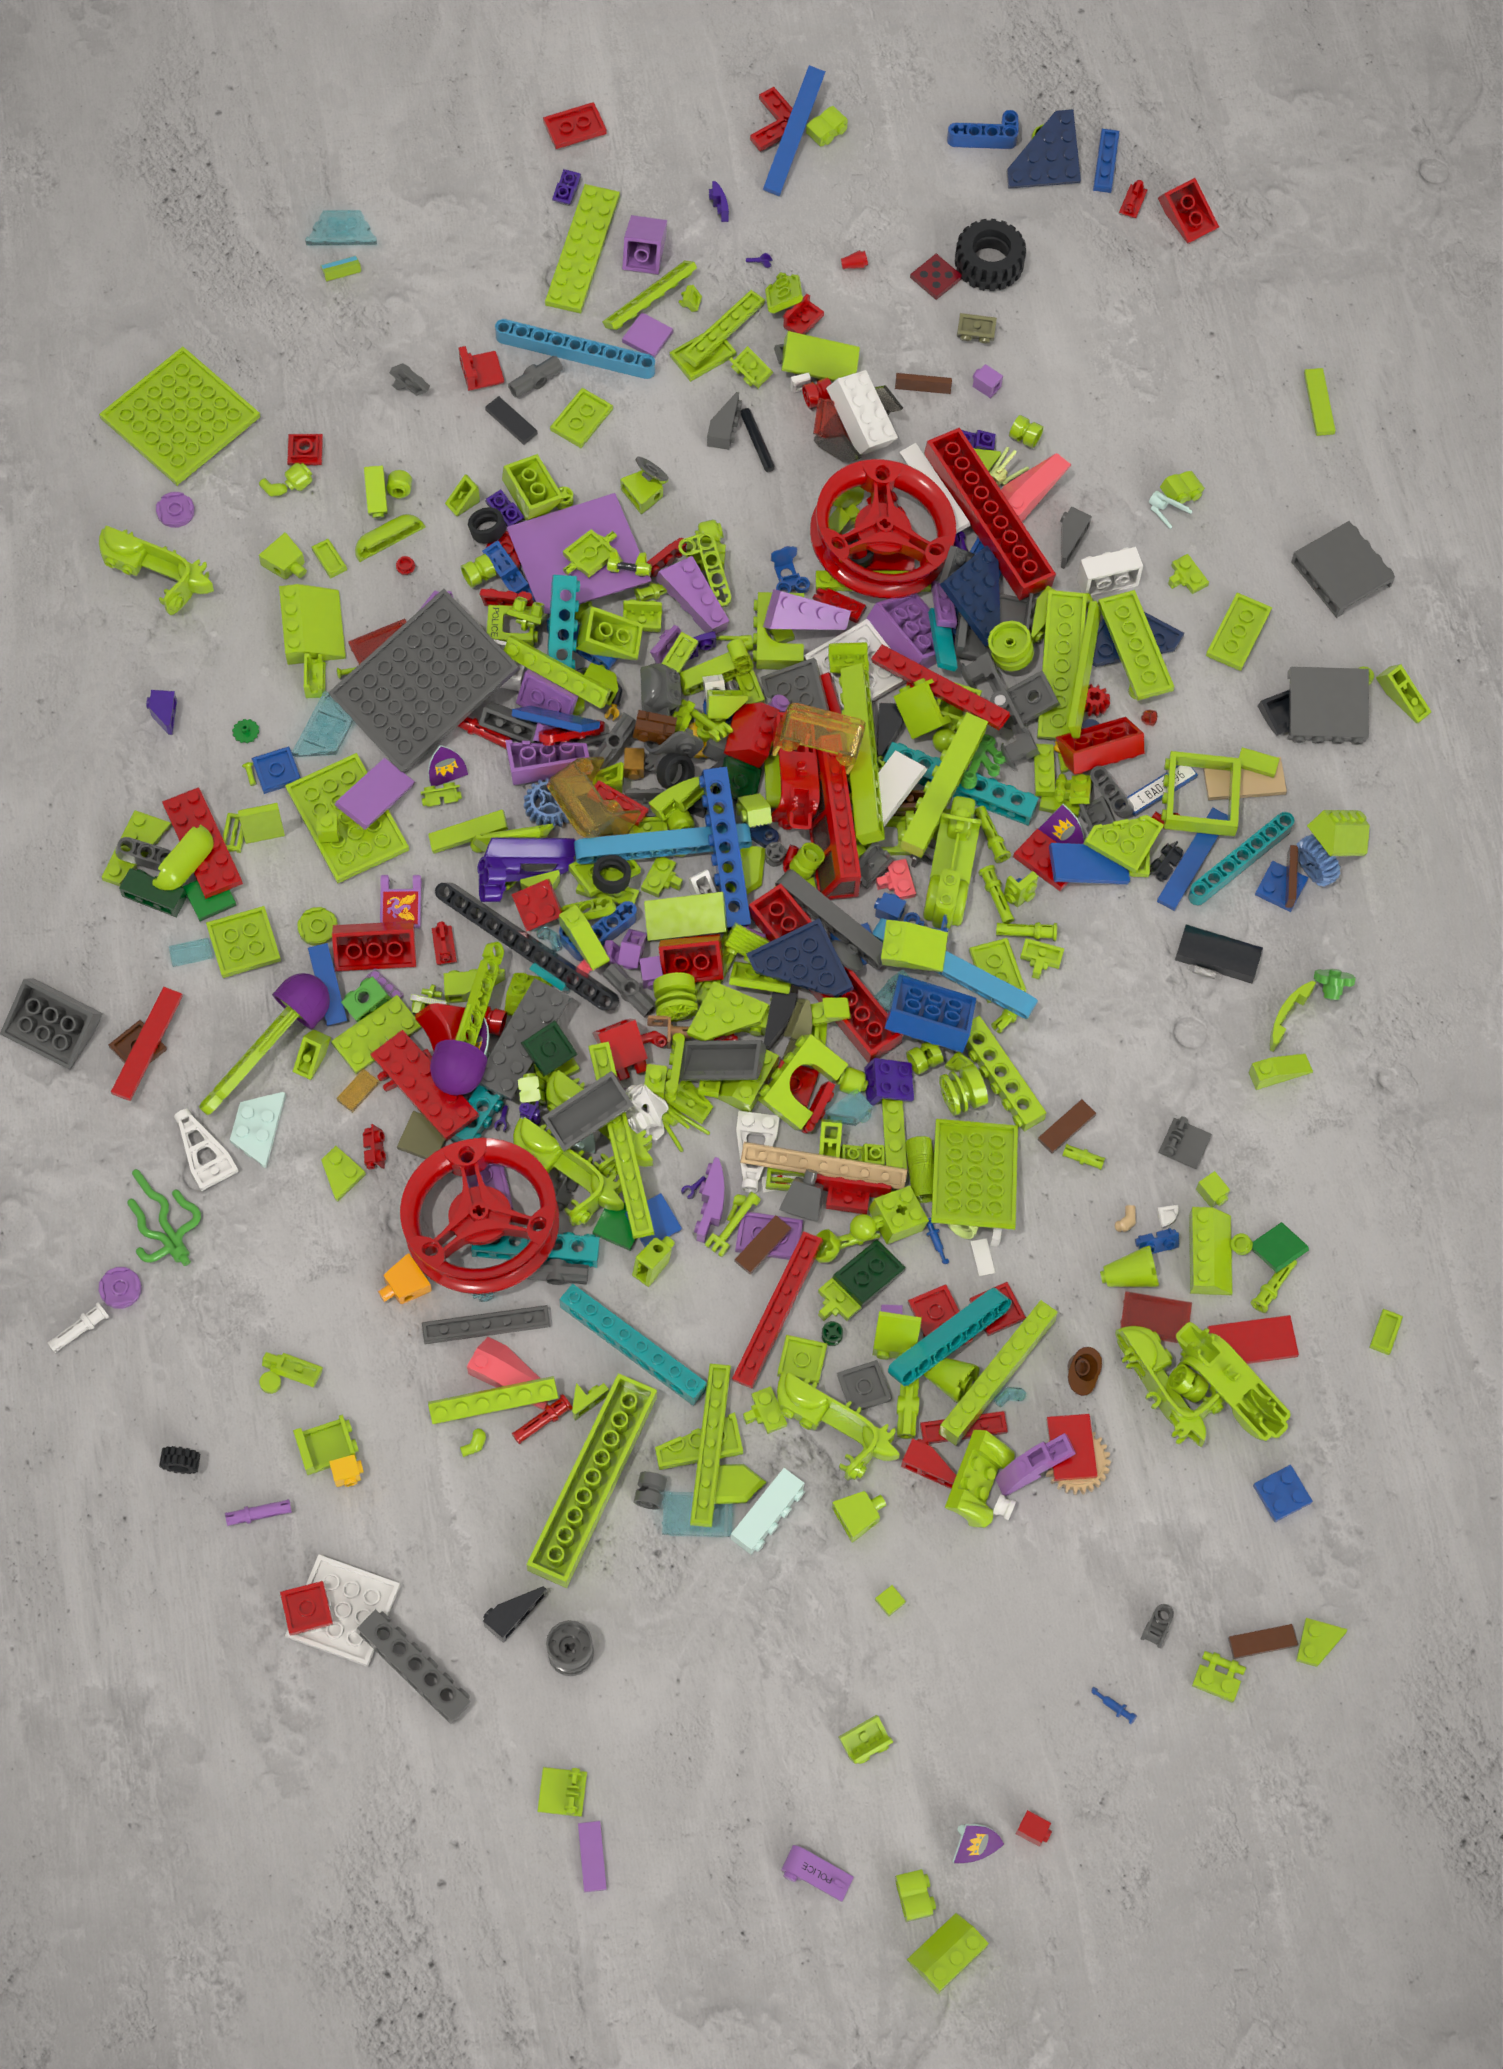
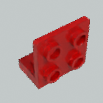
M466 346L458 347L459 360L468 391L504 383L496 351L472 355L467 352Z

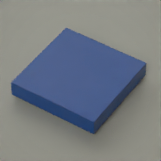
M289 746L252 758L264 794L285 788V785L301 778Z
M662 1193L647 1200L654 1235L639 1238L644 1248L654 1238L662 1241L665 1236L670 1237L682 1230Z

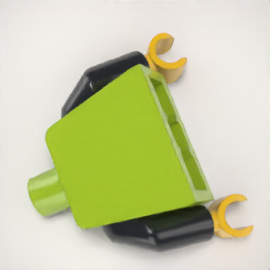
M590 663L588 668L582 667L577 669L576 671L611 690L606 702L607 705H611V708L605 712L604 716L607 719L611 713L613 715L612 721H614L619 716L617 707L620 705L623 693L616 674L607 670L605 666Z

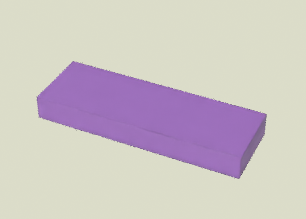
M934 581L931 584L936 624L940 627L956 628L955 605L943 591L939 581Z
M600 1821L578 1823L584 1893L607 1890Z

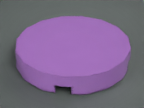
M181 492L167 493L156 504V514L159 521L171 528H179L188 524L194 516L195 507L192 499Z
M115 1267L108 1270L103 1278H101L98 1291L101 1299L108 1306L115 1309H124L133 1305L138 1300L142 1285L135 1272L126 1267Z

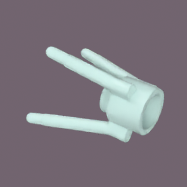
M1155 491L1149 500V503L1153 505L1151 510L1160 517L1169 529L1172 528V525L1159 509L1164 510L1169 503L1183 511L1192 513L1189 507L1168 498L1159 491Z

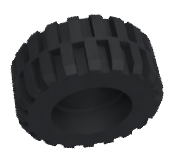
M991 218V220L981 219L980 222L975 221L971 223L970 227H965L958 237L955 252L956 270L962 275L961 279L966 283L969 282V285L973 288L979 287V290L982 291L985 289H989V291H995V289L1002 290L1006 286L1013 285L1023 272L1026 257L1025 240L1022 238L1020 231H1016L1013 225H1007V222L1003 220L1000 222L996 221L997 219ZM990 248L1000 251L1005 255V258L991 262L981 259L975 253L981 249Z

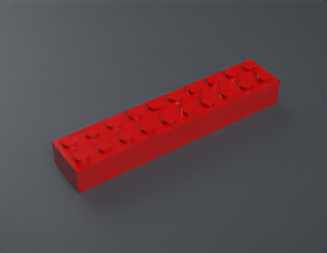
M960 427L928 440L924 455L969 520L971 527L984 547L988 546L998 559L999 570L1019 601L1029 597L1030 593L1036 594L1045 590L1047 586L1052 587L1056 573Z
M782 884L777 885L749 904L750 918L762 933L766 934L765 936L770 942L812 922ZM843 966L854 989L837 998H848L851 1018L835 1021V1023L869 1063L874 1058H880L902 1043L903 1034L885 1029L887 1012L856 974ZM809 990L818 1002H823L822 998H835Z

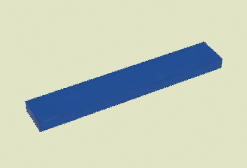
M1213 807L1206 817L1208 819L1228 821L1227 814ZM1196 834L1158 897V903L1175 911L1219 835Z

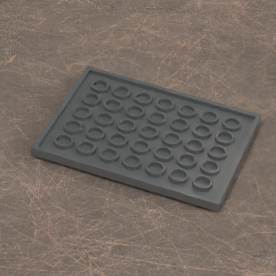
M443 589L329 691L328 694L401 772L406 773L518 672L520 668L460 604Z

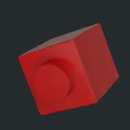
M1027 1810L1015 1834L1040 1846L1042 1841L1047 1843L1052 1833L1049 1829L1051 1822Z

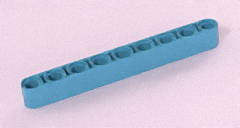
M507 319L498 320L495 324L496 340L501 344L557 356L558 358L643 379H650L655 375V359L649 354Z
M745 823L736 824L739 848L751 847L750 827ZM716 826V830L719 833L723 834L726 832L725 826ZM710 827L578 839L574 842L576 862L579 864H591L605 855H617L625 860L713 852V847H709L708 835L711 834ZM721 844L719 845V850L727 851L729 847Z
M884 918L879 920L872 932L881 942L884 940L886 919ZM947 951L945 953L943 972H936L1024 1019L1029 1018L1038 1002L1030 994Z

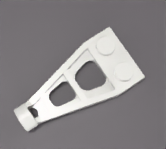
M189 1109L180 1110L174 1115L180 1127L192 1176L201 1191L239 1172L228 1151L192 1116ZM197 1130L204 1138V1141L192 1146L188 1134ZM205 1147H209L217 1157L202 1166L198 1163L197 1152Z
M738 1112L736 1137L740 1160L744 1141L747 1142L746 1137L749 1134L764 1136V1145L774 1146L779 1125V1117L777 1115ZM740 1163L742 1173L741 1190L747 1193H756L765 1167L758 1166L757 1169L748 1168L746 1163Z

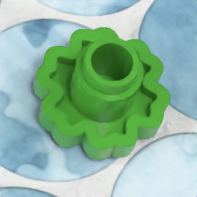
M1318 969L1314 972L1315 981L1323 984V997L1328 999H1340L1344 986L1352 987L1355 985L1356 977L1339 969Z

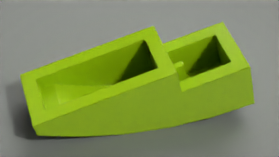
M699 776L680 782L656 796L649 802L652 812L663 822L676 809L684 813L704 795V788H700Z

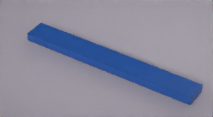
M808 66L764 184V191L780 196L826 71Z

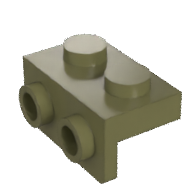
M960 313L957 337L964 341H971L973 338L979 339L981 343H990V341H994L997 318Z

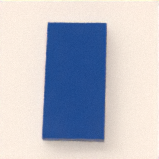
M532 705L512 709L513 717L576 732L595 730L600 726V721Z
M1050 843L1049 845L1054 882L1129 884L1130 882L1128 869L1084 844Z

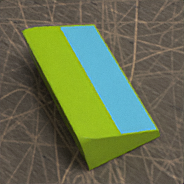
M356 256L320 265L326 282L361 272V265Z

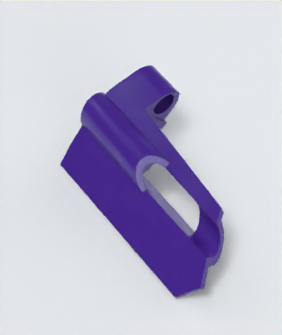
M491 838L485 855L480 858L477 866L480 901L500 902L503 891L506 890L505 882L520 881V879L559 870L560 875L566 873L569 865L574 863L575 838ZM521 864H557L552 871H524L521 868Z

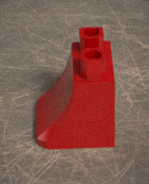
M433 1003L415 1014V1020L423 1028L430 1040L433 1053L437 1043L456 1039L465 1007Z
M625 1019L592 1033L597 1044L609 1042L619 1081L630 1077L626 1068L630 1065L634 1066L636 1074L646 1071V1059L648 1058L636 1019Z

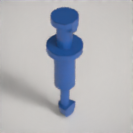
M928 1218L927 1227L929 1232L926 1235L931 1237L935 1250L941 1256L942 1263L948 1264L949 1260L948 1258L945 1259L943 1254L944 1248L938 1235L940 1230L935 1229L933 1223H931V1218Z
M1092 1687V1694L1101 1698L1103 1704L1117 1713L1116 1717L1119 1718L1122 1715L1129 1720V1724L1135 1721L1137 1715L1126 1711L1127 1705L1123 1704L1121 1706L1109 1696L1100 1694L1097 1688Z

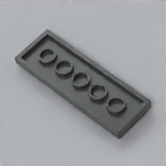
M534 978L490 1053L479 1085L512 1101L519 1089L518 1080L523 1078L524 1074H528L534 1063L521 1045V1042L554 1020L558 1022L571 996Z

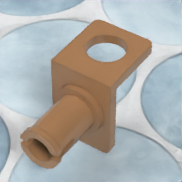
M648 1016L647 1026L668 1027L667 1049H670V1041L676 1033L683 1034L685 1039H691L687 1035L690 1026H673L671 1024V1017Z

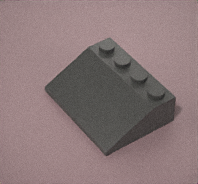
M34 978L23 979L0 1035L71 1070L95 1033L103 1013Z

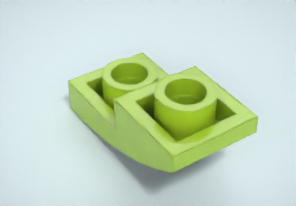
M864 1143L863 1146L842 1144L840 1147V1158L885 1165L884 1145Z

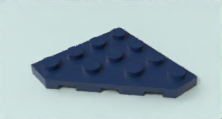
M1074 109L1055 111L1006 171L1008 189L1081 182Z
M985 546L939 585L986 647L989 645L988 638L990 632L995 626L1000 624L999 561L990 548Z
M1144 612L1160 653L1175 651L1185 633ZM1104 618L1098 628L1092 663L1095 667L1121 662Z
M819 918L746 953L756 974L835 998L854 989Z

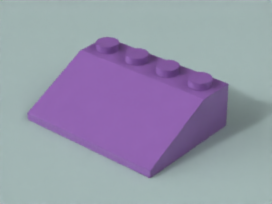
M917 593L902 598H890L877 602L866 619L870 621L892 650L926 668H930L937 663L928 615L930 608Z

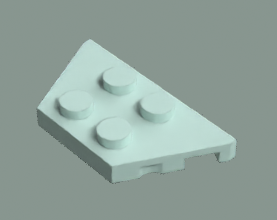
M285 1092L243 1101L239 1104L230 1142L238 1149L243 1150L247 1156L259 1162L263 1168H266L286 1097Z

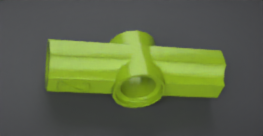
M919 1378L908 1386H903L900 1383V1395H898L897 1399L898 1422L896 1433L897 1437L902 1439L915 1438L916 1418L919 1413Z

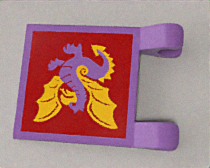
M381 875L380 923L414 921V928H421V876L413 875V889H389V876Z

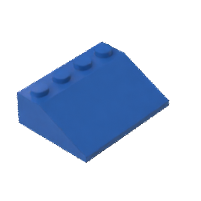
M899 974L888 1011L885 1029L963 1053L971 1032L976 997Z

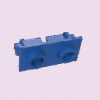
M1171 1228L1156 1232V1238L1150 1233L1142 1236L1139 1235L1135 1239L1136 1247L1139 1246V1249L1145 1246H1150L1152 1254L1179 1248V1232Z

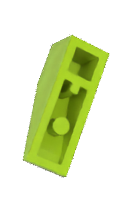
M1402 664L1389 666L1376 677L1385 693L1415 723H1419L1432 712Z
M577 905L559 914L561 928L592 971L610 961L589 922Z
M1306 1054L1270 1057L1254 1062L1248 1073L1255 1089L1259 1090L1311 1074L1313 1070Z
M821 1119L819 1154L840 1157L842 1120Z

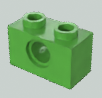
M372 976L363 980L360 983V987L355 991L347 993L341 1003L352 1017L359 1022L392 998ZM369 995V1000L362 1003L363 996Z

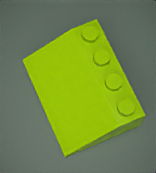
M302 584L279 586L287 664L304 663V653H310L312 659H318V654L323 657V661L346 659L339 590Z

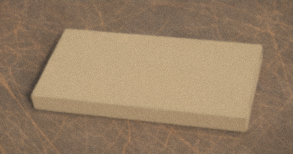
M1278 757L1280 759L1274 778L1241 768L1240 798L1286 795L1287 790L1281 757ZM1203 768L1208 801L1229 799L1230 771Z

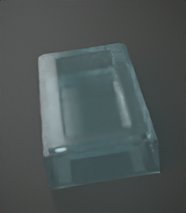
M209 938L168 946L173 967L213 958Z

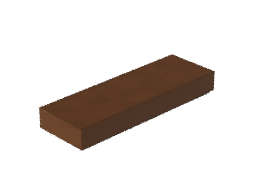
M896 373L895 389L951 394L952 378Z
M1290 845L1287 852L1286 908H1292L1297 897L1298 847L1296 845Z
M1081 1099L1038 1137V1141L1053 1154L1095 1117L1096 1112Z
M775 1215L734 1259V1262L748 1274H751L789 1234L791 1227Z
M1292 1624L1228 1637L1233 1659L1288 1649L1298 1645Z

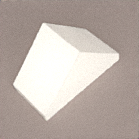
M707 869L689 878V891L692 895L716 892Z

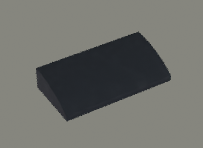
M1289 690L1261 700L1258 708L1275 735L1278 736L1288 732Z
M1186 924L1175 961L1192 966L1197 965L1216 971L1218 974L1220 973L1221 975L1252 984L1263 947Z

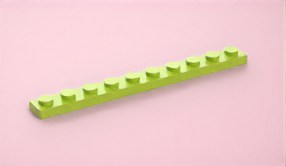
M609 1042L588 1046L596 1081L611 1071L617 1076ZM624 1112L606 1125L633 1239L654 1235V1230L626 1112Z

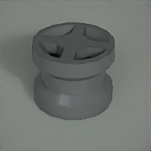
M772 842L765 849V861L772 867L780 866L785 858V848L781 843Z

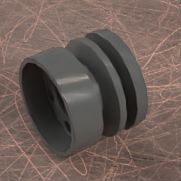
M571 1620L559 1622L552 1627L546 1641L550 1665L556 1672L564 1676L582 1674L593 1662L594 1649L590 1631L585 1625ZM574 1649V1654L571 1652L567 1654V1650L572 1651Z

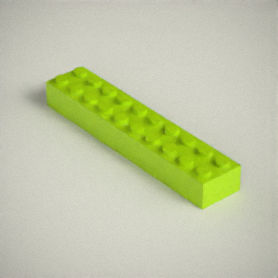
M619 1373L617 1374L526 1564L528 1572L564 1588L568 1587L657 1399L656 1389Z

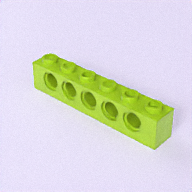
M980 1015L975 1017L972 1021L970 1036L965 1046L968 1050V1055L980 1067L981 1075L989 1080L994 1094L1000 1096L1004 1109L1011 1112L1015 1125L1021 1127L1025 1132L1044 1121L1046 1111ZM980 1040L982 1044H975L973 1041ZM991 1056L993 1060L988 1061L984 1057ZM1002 1072L1005 1076L999 1077L995 1073ZM1012 1088V1089H1014L1016 1092H1015V1093H1009L1006 1089ZM1023 1104L1027 1109L1022 1110L1018 1108V1105Z

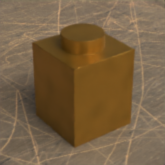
M625 748L624 778L631 780L644 778V748Z

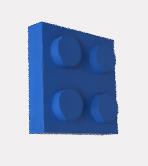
M1272 860L1256 890L1255 896L1291 912L1293 907H1285L1286 866ZM1298 872L1296 901L1309 878Z
M1291 1464L1253 1484L1254 1489L1274 1522L1293 1514L1313 1502Z

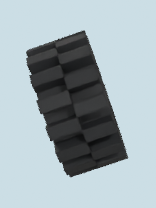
M163 1447L159 1467L168 1472L195 1474L198 1472L201 1454L196 1452V1450H190V1448Z

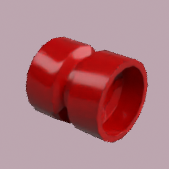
M828 377L818 380L816 384L811 382L802 385L803 397L809 409L819 406L820 402L823 404L832 402L826 389L832 384Z
M487 1006L484 1018L486 1019L489 1033L501 1036L507 1020V1011L497 1008L492 1010L491 1006Z

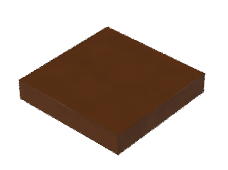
M141 1020L137 1021L108 1044L109 1048L124 1064L144 1026ZM161 1041L150 1063L167 1050Z

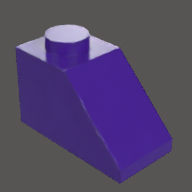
M151 690L150 697H147L146 707L150 710L152 718L168 735H173L177 707L175 691Z

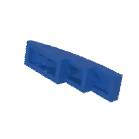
M498 540L482 550L491 560L496 573L509 591L518 594L525 591L532 594L529 584Z
M328 943L309 947L308 951L314 975L323 981L329 992L330 1003L325 1014L327 1026L346 1022L347 1018L344 1006L341 1003L342 998Z

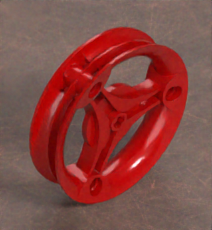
M884 459L855 462L834 473L820 492L810 523L812 547L824 569L845 587L866 596L883 599L910 596L932 584L942 572L950 546H953L956 536V520L953 508L941 488L919 470L900 462ZM859 486L871 493V504L860 510L854 523V529L844 535H840L838 532L830 529L829 515L831 508L837 498L843 493ZM894 488L909 494L924 506L933 520L937 535L936 539L930 542L912 530L908 517L903 511L894 506L891 497V491ZM878 494H883L884 503H879ZM856 539L859 540L851 545H848V543L851 541H854ZM866 550L882 555L902 553L919 561L920 566L904 573L886 574L866 569L853 562L848 556Z
M473 1138L458 1141L439 1149L426 1158L413 1172L405 1186L401 1199V1226L412 1258L422 1272L439 1285L458 1292L484 1294L498 1292L517 1285L541 1267L551 1253L558 1236L559 1209L553 1183L548 1172L530 1152L504 1140ZM488 1164L501 1165L518 1172L535 1189L540 1209L532 1216L512 1210L508 1199L502 1192L485 1185L480 1172ZM449 1173L462 1176L463 1189L450 1205L448 1226L434 1239L423 1236L420 1227V1212L429 1191L440 1179ZM476 1174L479 1186L469 1188L466 1176ZM514 1222L526 1225L527 1228L511 1225L510 1223ZM454 1235L457 1236L451 1242H449L444 1248L442 1247V1245H444ZM502 1236L521 1237L529 1240L528 1245L516 1256L491 1267L465 1268L448 1263L446 1260L455 1251L467 1244L485 1245L498 1240Z

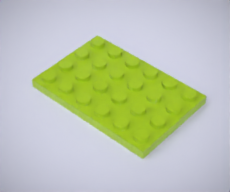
M357 753L285 785L292 802L337 884L409 851V846L388 809L365 830L335 806L336 801L368 773ZM337 813L339 842L319 843L317 836V814Z
M936 1119L931 1223L1015 1230L1018 1125Z

